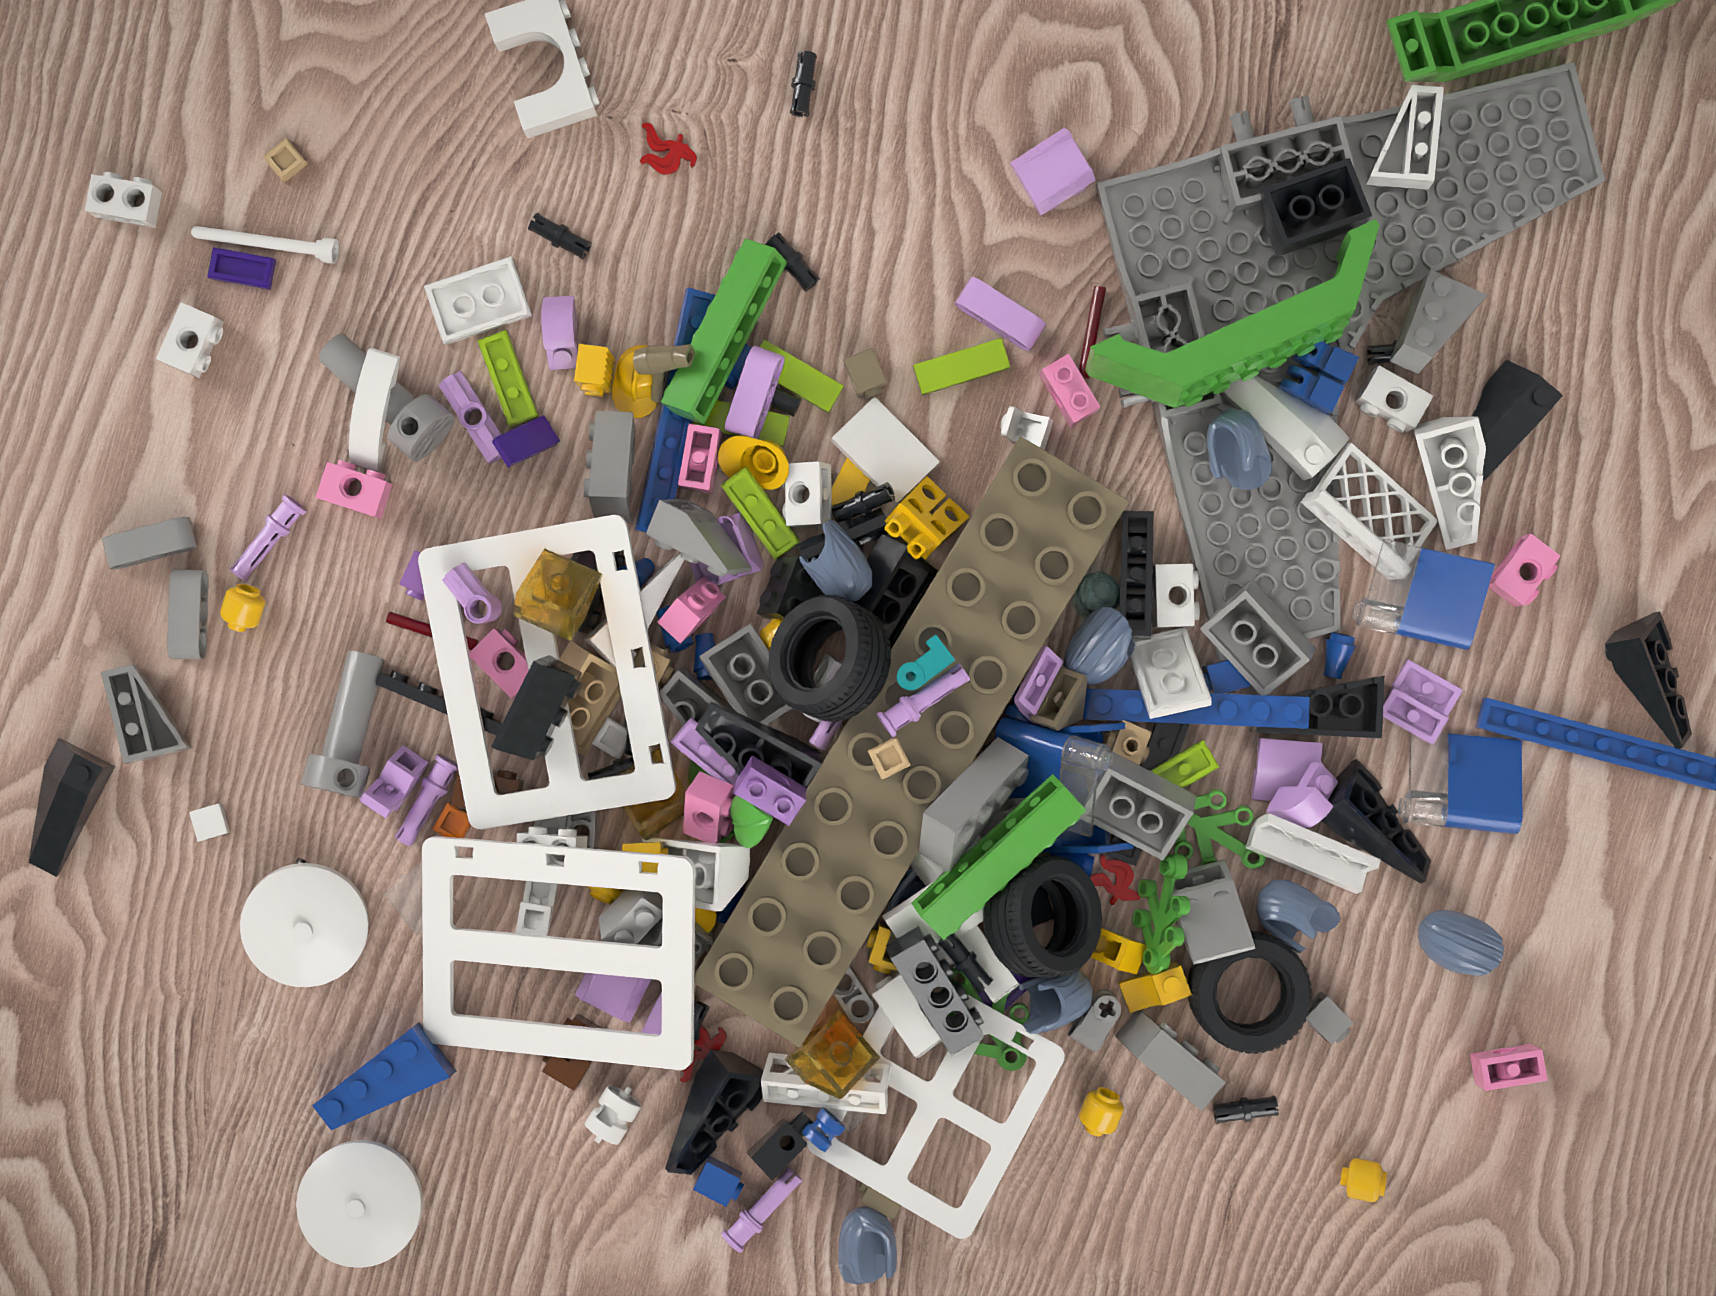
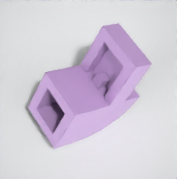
M574 295L545 297L542 302L541 324L543 345L547 353L549 370L576 368L578 319Z
M403 745L387 761L380 777L363 793L360 802L384 818H387L393 810L397 811L405 802L420 780L429 762Z
M1311 762L1298 786L1279 787L1266 812L1306 829L1310 828L1326 817L1333 808L1328 799L1338 781L1321 762Z

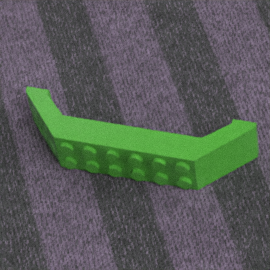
M1478 0L1439 13H1419L1416 10L1387 19L1386 24L1405 82H1449L1622 29L1682 0Z
M1374 219L1347 232L1335 256L1338 267L1333 279L1168 353L1124 341L1121 335L1117 334L1091 346L1085 368L1088 376L1173 408L1184 404L1186 407H1190L1203 399L1202 396L1212 391L1214 394H1219L1227 390L1232 382L1239 379L1243 382L1248 381L1258 375L1259 370L1269 366L1270 369H1274L1284 364L1287 358L1294 354L1303 356L1311 352L1315 348V344L1321 341H1325L1326 344L1336 341L1342 337L1343 331L1350 323L1349 320L1356 309L1380 225Z

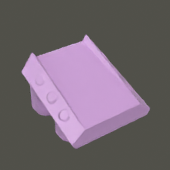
M1065 127L1010 162L1013 171L1039 215L1053 210L1069 197L1077 196L1084 192L1088 185L1096 181L1093 170L1072 138L1071 132Z
M740 512L730 516H722L717 518V520L752 567L750 572H742L737 575L726 574L725 577L709 572L707 570L708 565L700 561L698 563L690 562L696 582L704 576L716 585L758 572L763 567V560L760 557L751 527Z
M585 973L575 996L620 1020L630 1023L652 979Z

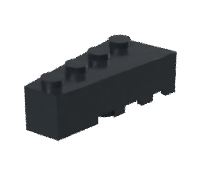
M1375 676L1279 695L1310 697L1309 729L1250 726V732L1382 738L1385 676Z

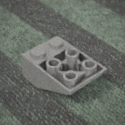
M686 499L659 500L645 534L655 539V545L666 550L674 548L682 552L681 557L692 563L700 561L708 565L707 570L718 576L725 577L726 574L737 575L742 572H750L752 567L711 511Z
M1224 860L1189 868L1182 880H1175L1172 898L1174 896H1186L1190 900L1189 913L1182 915L1176 923L1184 931V942L1193 965L1255 949L1233 878Z
M625 889L599 917L601 940L662 946V895L658 892ZM695 922L694 962L714 943V939L697 922Z

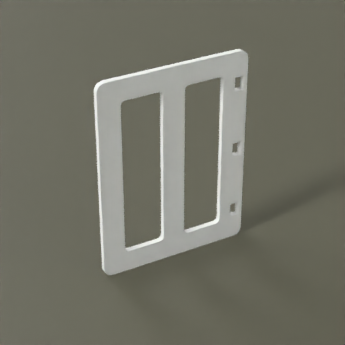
M609 515L424 549L420 553L418 564L468 821L472 827L487 829L664 800L674 794L676 781L628 524L622 516ZM591 550L596 558L635 770L633 773L591 780L584 779L581 774L569 705L567 703L565 707L568 710L567 717L560 728L555 727L551 735L554 738V743L545 756L550 781L549 786L499 794L495 789L460 603L442 579L451 569L461 563H466L472 571L497 566L508 567L529 671L532 662L550 655L560 660L543 574V559ZM624 550L627 570L617 571L614 552ZM642 647L645 667L635 668L632 649ZM660 743L663 763L653 764L650 746Z
M432 836L424 841L422 845L423 1031L433 1044L684 1070L692 1063L694 1057L695 865L690 858L677 855ZM458 847L474 848L473 857L459 856ZM549 854L565 855L564 865L549 864ZM642 862L659 863L658 873L642 872ZM464 875L658 892L663 897L662 946L457 928L453 923V876ZM454 960L659 980L662 984L661 1034H649L458 1014L454 1010Z

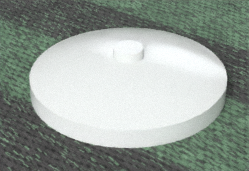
M312 863L284 866L264 877L247 898L240 920L241 940L253 964L269 978L295 987L323 985L346 973L360 957L369 930L368 910L357 887L340 872L327 866Z
M348 1141L327 1150L308 1168L302 1178L297 1194V1217L306 1240L324 1258L346 1267H370L394 1257L414 1236L423 1212L422 1187L412 1165L395 1149L375 1141Z

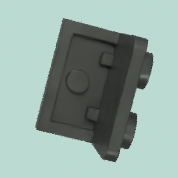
M800 557L777 558V561L770 570L771 577L766 590L760 597L758 615L765 619H784L797 605L810 598L825 595L801 564Z

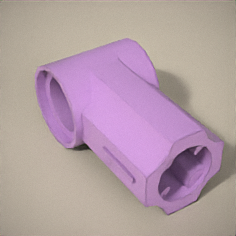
M461 563L451 569L442 579L463 606L464 614L469 621L476 624L492 622L501 615L502 604L499 598L487 591L466 563ZM481 601H484L488 608L485 617L479 612L478 607Z

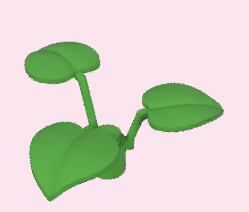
M692 760L690 761L688 772L689 786L699 772L708 774ZM736 796L730 807L733 819L732 824L735 825L734 830L730 832L728 837H722L719 843H725L736 836L737 841L745 848L754 847L766 834L773 817L741 797Z

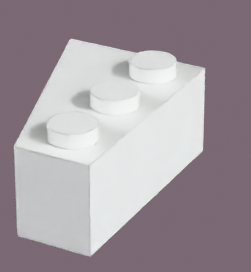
M1411 85L1366 185L1429 190L1435 179L1444 87Z

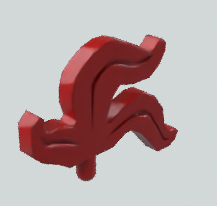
M646 122L641 125L647 131L646 139L652 151L664 152L670 150L663 158L650 153L646 154L640 159L641 164L648 163L661 175H670L677 172L680 168L681 158L690 161L691 168L696 165L697 156L687 144L682 143L684 138L682 134L677 136L676 141H662L657 136L652 124Z
M1101 855L1100 864L1102 868L1115 873V885H1113L1107 875L1095 873L1090 877L1094 886H1103L1108 893L1113 895L1110 899L1111 905H1115L1118 898L1122 901L1140 900L1141 897L1138 891L1128 888L1134 879V873L1130 865L1121 860H1106L1105 856Z
M701 1026L699 1031L701 1036L694 1044L702 1050H694L692 1063L683 1070L684 1075L680 1079L682 1083L691 1080L693 1067L697 1060L705 1059L710 1049H721L727 1037L722 1027H718L719 1034L711 1039L709 1032Z

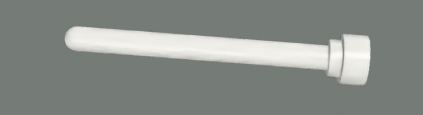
M195 226L191 229V235L197 239L311 254L324 263L335 264L339 256V242L337 239L323 238L315 243Z

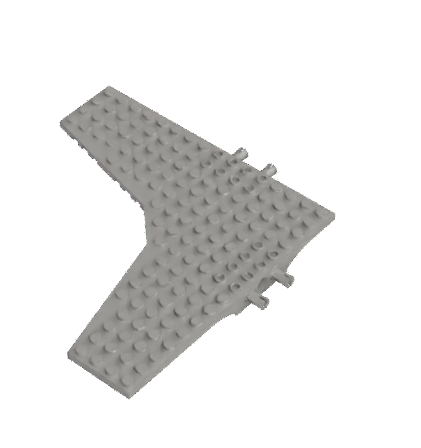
M1571 62L1443 95L1435 179L1429 190L1366 185L1401 106L1355 116H1337L1314 122L1309 96H1302L1301 100L1297 97L1289 101L1296 124L1294 128L1254 137L1249 111H1242V115L1238 112L1229 116L1236 138L1235 143L1223 145L1215 150L1168 165L1097 182L1096 189L1130 317L1128 324L1103 329L1104 339L1120 334L1124 341H1134L1137 345L1168 353L1333 279L1338 267L1335 256L1347 233L1276 257L1265 227L1260 190L1350 158L1372 213V217L1368 222L1376 219L1380 225L1356 309L1349 320L1350 323L1345 327L1342 337L1328 344L1351 353L1382 301L1423 280L1430 270L1440 271L1605 181L1575 63ZM1292 355L1279 367L1270 369L1268 366L1259 370V374L1256 376L1276 387H1279L1282 379L1291 380L1299 384L1298 380L1289 376L1286 371L1289 365L1300 368L1305 367L1297 363L1293 359L1294 355ZM1305 368L1312 375H1317L1318 371L1310 368ZM1119 388V398L1132 395L1121 400L1123 408L1146 401L1152 403L1195 571H1198L1199 588L1207 619L1209 620L1232 596L1253 580L1306 639L1340 631V561L1338 560L1340 536L1301 503L1308 492L1314 491L1337 458V455L1314 477L1303 481L1265 440L1272 462V472L1269 479L1263 486L1256 489L1244 490L1234 488L1224 475L1223 478L1216 479L1212 474L1207 446L1209 424L1222 411L1229 408L1236 409L1222 393L1214 394L1212 391L1202 396L1203 399L1190 407H1186L1184 404L1173 408ZM1338 402L1333 412L1328 414L1336 424L1338 415ZM1339 479L1332 480L1326 488V491L1334 498H1339ZM1215 646L1218 661L1226 660L1227 658Z

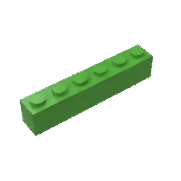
M744 239L740 249L737 250L726 276L721 281L719 290L707 308L702 323L693 335L691 345L694 348L695 357L691 367L678 368L671 383L665 389L661 403L674 414L702 425L705 424L787 264V261L775 248Z
M1052 774L967 851L950 872H944L911 904L920 917L945 940L950 934L957 932L972 914L980 911L995 893L1003 890L1017 873L1027 868L1040 852L1050 847L1056 841V838L1069 826L1074 825L1087 810Z

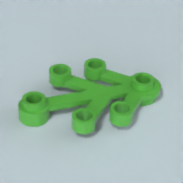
M1213 789L1208 794L1196 796L1194 810L1207 806L1216 810L1222 809L1227 802L1226 794L1220 789ZM1216 794L1221 795L1223 800L1221 803L1215 804L1211 801L1212 796ZM1240 805L1235 810L1203 817L1193 813L1187 824L1195 828L1202 857L1200 866L1205 865L1207 862L1218 861L1214 857L1210 838L1240 855L1242 863L1248 868L1256 869L1264 864L1266 856L1257 853L1259 855L1257 861L1252 862L1248 860V855L1254 851L1247 849L1245 843L1219 828V826L1238 823L1242 826L1249 825L1253 821V812L1249 806ZM1247 811L1250 815L1246 820H1241L1238 818L1239 812ZM1184 828L1175 841L1174 853L1183 855L1188 860L1193 855V847L1186 839ZM1185 845L1190 850L1187 854H1180L1178 848Z
M1168 854L1163 861H1160V872L1165 876L1160 902L1157 895V884L1154 880L1141 879L1138 884V894L1142 898H1147L1150 911L1136 909L1132 916V922L1136 928L1142 929L1145 944L1147 945L1143 952V963L1152 974H1158L1161 971L1167 970L1171 960L1170 952L1176 946H1181L1184 942L1185 935L1181 927H1171L1182 915H1187L1190 910V900L1188 897L1174 896L1172 898L1175 880H1182L1187 873L1188 864L1183 855ZM1152 919H1153V923H1154V926H1155V931H1154V932H1153L1152 925H1151V920H1152Z
M954 965L951 966V968H952V970H953V972H954V975H955L956 973H961V974L965 977V975H964L961 971H960V972H957V971L955 970ZM951 976V979L954 982V984H958L954 981L953 976ZM965 977V981L961 984L966 993L984 1003L972 984ZM1010 992L996 1003L993 1002L992 1008L1003 1014L1006 997ZM1016 1003L1011 1008L1010 1017L1012 1020L1023 1025L1029 1017V1009L1024 1003ZM1022 1008L1026 1014L1023 1018H1017L1014 1015V1010ZM950 1012L947 1016H954L955 1014ZM1016 1031L1012 1041L1025 1048L1020 1042L1022 1034ZM992 1035L990 1036L997 1045L980 1042L974 1053L996 1058L998 1064L1008 1071L1020 1069L1027 1059L1026 1054ZM1008 1051H1014L1017 1054V1058L1011 1061L1006 1058L1005 1054Z

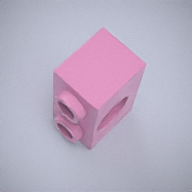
M1069 354L1041 370L1039 374L1041 380L1070 427L1099 410V403Z
M695 424L688 425L678 486L682 489L713 494L718 466V451L723 438V433L719 428Z
M338 460L337 465L327 462L315 498L382 519L393 485L384 481L386 475L370 469L367 470L366 474L356 472V465L342 460ZM360 480L362 489L358 495L352 496L349 492V486L353 481Z
M1531 533L1523 535L1492 574L1489 588L1514 607L1524 606V604L1529 605L1538 595L1539 590L1537 587L1542 580H1548L1557 570L1558 566L1555 563L1560 558V555ZM1523 564L1527 565L1530 569V577L1527 581L1520 576L1519 572Z
M703 576L673 602L657 623L681 644L710 618L725 600L726 596L715 583Z
M493 628L469 652L470 658L511 699H515L528 673L526 655L515 646L518 640L507 629L501 632L499 629ZM507 652L511 653L515 659L514 666L509 670L503 669L500 665L502 655Z
M699 772L685 792L683 833L704 842L719 843L723 836L728 837L733 828L730 807L733 801L734 785Z
M1533 1044L1470 1054L1475 1085L1485 1091L1548 1081L1543 1051Z

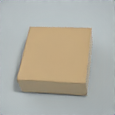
M287 138L263 156L284 183L308 164Z
M897 737L868 750L882 780L911 766Z

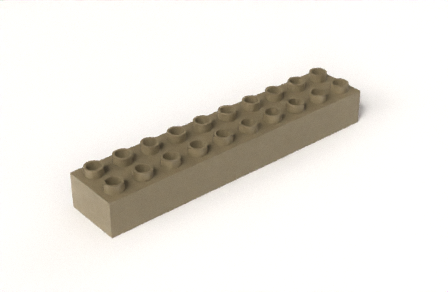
M1019 437L892 647L891 665L881 692L867 708L848 720L808 786L805 803L790 826L785 825L694 975V983L799 1048L802 1046L917 855L920 845L923 812L973 762L1129 503L1127 499L1025 438ZM936 634L955 661L918 689H903L897 681L898 669L905 663L915 662L931 650L926 641ZM959 663L968 674L970 681L959 686L920 713L921 717H919L918 721H911L896 731L897 735L894 737H897L911 766L882 780L868 750L892 739V737L876 714L880 711L886 712L899 703L900 697H905L906 695L910 697Z

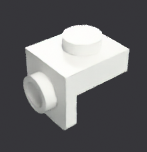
M1009 406L1007 414L1003 416L1001 421V436L1012 443H1016L1021 436L1045 450L1053 420L1049 417L1023 412L1016 407Z

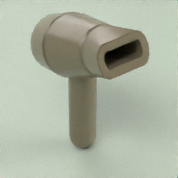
M691 344L648 346L635 350L633 364L636 372L640 375H652L651 399L653 402H660L663 398L665 372L677 368L691 367L695 351Z

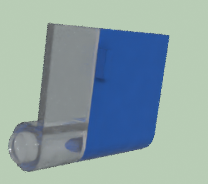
M1383 539L1368 596L1363 597L1361 602L1356 601L1352 619L1356 620V624L1359 627L1468 650L1474 639L1495 564Z
M1003 717L997 725L995 739L999 737L1029 755L1027 763L1029 774L1025 782L1021 786H1017L1008 799L1027 798L1046 779L1054 774L1087 810L1074 825L1069 826L1066 830L1091 837L1094 826L1097 778L1104 771L1108 770L1113 761V754L1110 752L1109 746L1020 720Z
M1409 732V791L1406 793L1405 798H1400L1399 817H1403L1405 824L1518 834L1523 817L1522 740L1440 733L1432 745Z

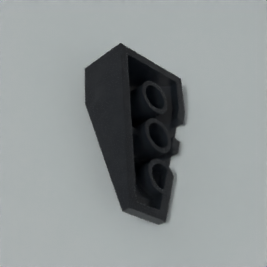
M1507 359L1484 384L1479 403L1471 416L1478 417L1486 446L1483 482L1563 396L1540 375Z
M1659 611L1614 631L1605 643V654L1607 659L1612 662L1614 670L1674 747L1680 749L1684 747L1692 732L1684 697L1676 693V678L1679 677L1677 667L1671 668L1667 650H1671L1673 647L1663 617Z
M712 701L695 728L704 740L736 770L738 775H740L750 758L754 756L803 785L807 790L822 765V752L795 737Z
M58 738L44 765L28 863L55 877L59 875L115 768L114 765Z
M1357 759L1351 761L1335 778L1338 783L1328 799L1333 808L1321 821L1335 834L1418 883L1426 882L1431 859L1410 829H1403L1396 816L1399 813L1394 804L1388 806L1379 793L1382 786L1378 780Z
M710 1049L695 1074L665 1167L668 1173L692 1175L717 1148L716 1141L727 1130L733 1132L738 1126L736 1120L747 1109L750 1111L754 1110L763 1098L761 1078L764 1070L734 1052Z

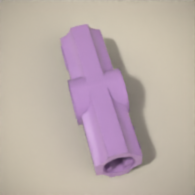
M462 371L451 374L438 386L488 464L500 460L501 456L492 441L495 437L502 434L492 420L490 412L483 406ZM480 410L482 413L481 421L476 425H470L468 422L469 414L472 411Z

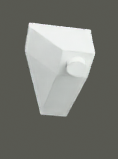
M1258 376L1244 382L1241 379L1232 382L1227 390L1221 392L1236 409L1246 410L1252 414L1258 421L1265 440L1303 481L1314 477L1337 455L1350 439L1329 415Z
M1443 417L1417 424L1414 432L1445 548L1448 550L1475 543L1478 537L1481 486L1483 483V465L1486 451L1478 417Z
M682 553L676 554L645 583L646 586L643 589H640L647 629L684 561L681 557ZM606 617L584 640L609 664L616 667ZM632 649L633 657H635L637 653Z
M643 837V842H662L663 848H668L669 855L686 856L693 861L695 865L696 908L722 911L749 878L750 848L725 843Z

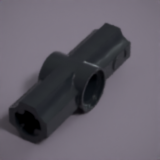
M881 507L868 515L837 523L857 544L859 549L863 547V544L880 538L882 534H888L885 530L887 524L885 522L886 516ZM825 534L813 536L797 544L800 555L804 554L809 562H811L813 557L818 558L825 545Z

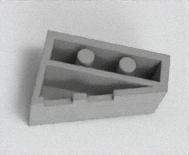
M1430 270L1415 291L1390 362L1419 374L1487 297V294Z
M596 411L595 422L589 423V441H593L592 450H587L586 468L591 470L590 479H584V497H589L594 518L620 515L627 522H631L632 513L629 508L630 493H633L631 473L632 464H634L635 448L633 412Z
M131 664L101 672L123 763L132 764L192 749L138 666Z
M1142 1010L1136 1011L1115 1037L1137 1059L1203 1111L1226 1083L1217 1074L1220 1068L1207 1057L1203 1061L1196 1057L1199 1051L1185 1039L1182 1043L1177 1041L1175 1037L1178 1034L1166 1023L1162 1022L1159 1026Z

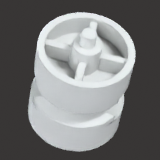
M607 1085L598 1100L600 1107L593 1108L585 1121V1126L596 1135L594 1141L600 1143L603 1139L611 1144L619 1145L628 1130L626 1123L633 1122L642 1105L630 1095L632 1091L630 1087L627 1086L625 1090H622L618 1087Z

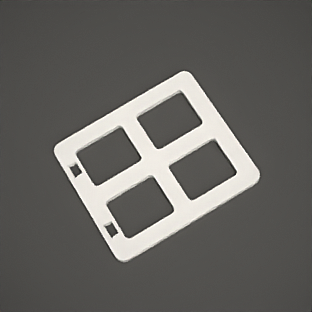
M968 995L969 999L965 1002L970 1009L975 1006L984 1021L980 1025L983 1035L990 1034L1036 1061V1066L1007 1121L999 1123L954 1096V1090L982 1039L952 1056L948 1051L934 1078L928 1082L882 1056L881 1049L894 1026L879 1006L850 1061L891 1065L888 1086L916 1101L917 1109L886 1165L875 1162L841 1142L836 1136L832 1139V1145L826 1152L818 1149L807 1139L808 1149L816 1156L959 1239L967 1238L977 1226L1065 1060V1053L1059 1045L1039 1034L1026 1032L1023 1025ZM952 1011L951 1013L956 1015L959 1011ZM1016 1031L1034 1040L1028 1050L1012 1041ZM844 1071L840 1079H846L851 1074L848 1071ZM870 1074V1075H868V1076H873L874 1078H876V1079H878V1080L881 1081L882 1075H877V1074ZM826 1108L841 1122L848 1110ZM940 1118L948 1119L988 1142L991 1146L990 1153L959 1208L952 1207L909 1180V1174Z

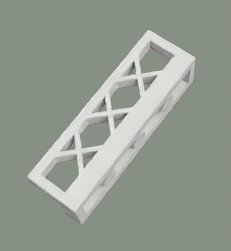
M1270 813L1254 819L1246 844V848L1355 894L1362 892L1367 872L1378 869L1381 861L1378 858Z
M769 1053L761 1078L763 1102L886 1114L888 1108L887 1089L891 1075V1065ZM774 1064L787 1065L790 1068L784 1073L772 1072ZM809 1068H818L820 1073L815 1076H806L803 1071ZM839 1071H848L851 1076L846 1079H836L834 1074ZM870 1074L882 1075L881 1083L867 1082L864 1078Z

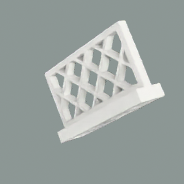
M1346 443L1314 491L1308 492L1301 501L1305 507L1387 579L1406 577L1411 570L1408 564L1438 522L1430 512L1352 443ZM1349 455L1357 460L1358 473L1347 475L1345 461ZM1374 475L1379 480L1380 493L1369 494L1367 476ZM1359 477L1361 495L1349 497L1347 478ZM1332 480H1340L1342 498H1334L1326 491ZM1388 495H1396L1401 500L1402 512L1391 514ZM1381 496L1383 515L1371 516L1369 498ZM1362 499L1364 517L1356 518L1351 513L1350 500ZM1412 514H1417L1425 521V524L1417 533H1412L1410 517ZM1391 517H1403L1405 534L1393 535ZM1383 518L1385 537H1378L1373 533L1372 519ZM1405 537L1406 552L1401 557L1395 552L1394 539Z

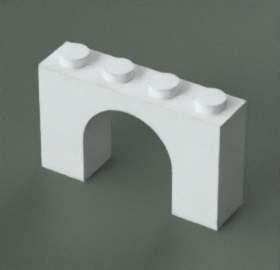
M525 0L485 13L493 41L499 52L532 41H544L554 45L563 53V73L554 86L546 91L514 101L522 129L527 138L598 116L595 105L600 104L594 86L588 88L585 79L586 76L590 75L584 57L578 58L575 49L581 46L575 28L569 29L566 19L571 17L566 0Z
M978 925L959 937L969 952L974 951L977 955L976 960L988 975L993 978L992 983L987 986L978 976L979 981L985 987L984 991L992 1002L996 1003L1020 985L1010 970L995 956L986 936ZM943 949L936 952L939 960L945 958L949 964L955 965ZM922 962L916 968H924L929 962ZM901 975L894 979L888 976L875 986L877 991L872 996L916 1058L921 1057L942 1042Z

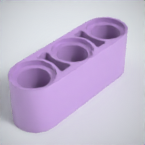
M975 277L969 279L955 301V305L960 310L1026 351L1031 350L1046 326V323L1038 316Z
M756 345L751 348L725 422L726 431L756 439L759 437L783 369L784 356Z

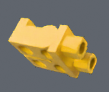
M928 476L885 519L887 523L885 530L892 537L898 538L901 536L908 543L907 552L915 559L920 557L926 559L941 544L953 536L969 518L951 498L931 514L947 494ZM922 488L931 491L935 500L926 497ZM945 510H949L952 513H954V515L957 518V521L949 519L945 513Z

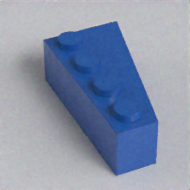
M417 1023L312 1106L330 1130H333L446 1080L457 1071L438 1046L433 1044L424 1033L421 1024Z

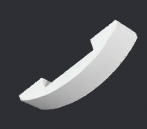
M374 348L368 349L358 381L349 431V463L377 472L381 470L386 443L382 439L390 392L396 385L400 356Z
M567 815L536 820L534 826L548 827L547 833L558 834V829H567ZM526 881L515 933L548 936L558 890L557 883Z

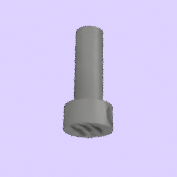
M338 334L323 347L319 354V361L356 394L361 370L367 354L345 334ZM396 381V385L390 392L386 421L391 425L388 431V440L410 460H421L435 450L445 439L454 423V415L429 393L415 398Z
M347 651L321 756L308 754L301 785L357 798L362 797L370 768L358 765L378 688L376 682L384 664L383 658L356 651Z

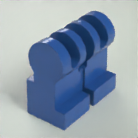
M1321 341L1315 344V348L1311 351L1312 356L1309 354L1303 356L1295 354L1293 357L1303 367L1318 371L1317 375H1312L1305 368L1289 365L1286 373L1298 380L1299 384L1291 380L1282 379L1278 388L1328 415L1333 412L1345 387L1343 385L1347 383L1359 357Z

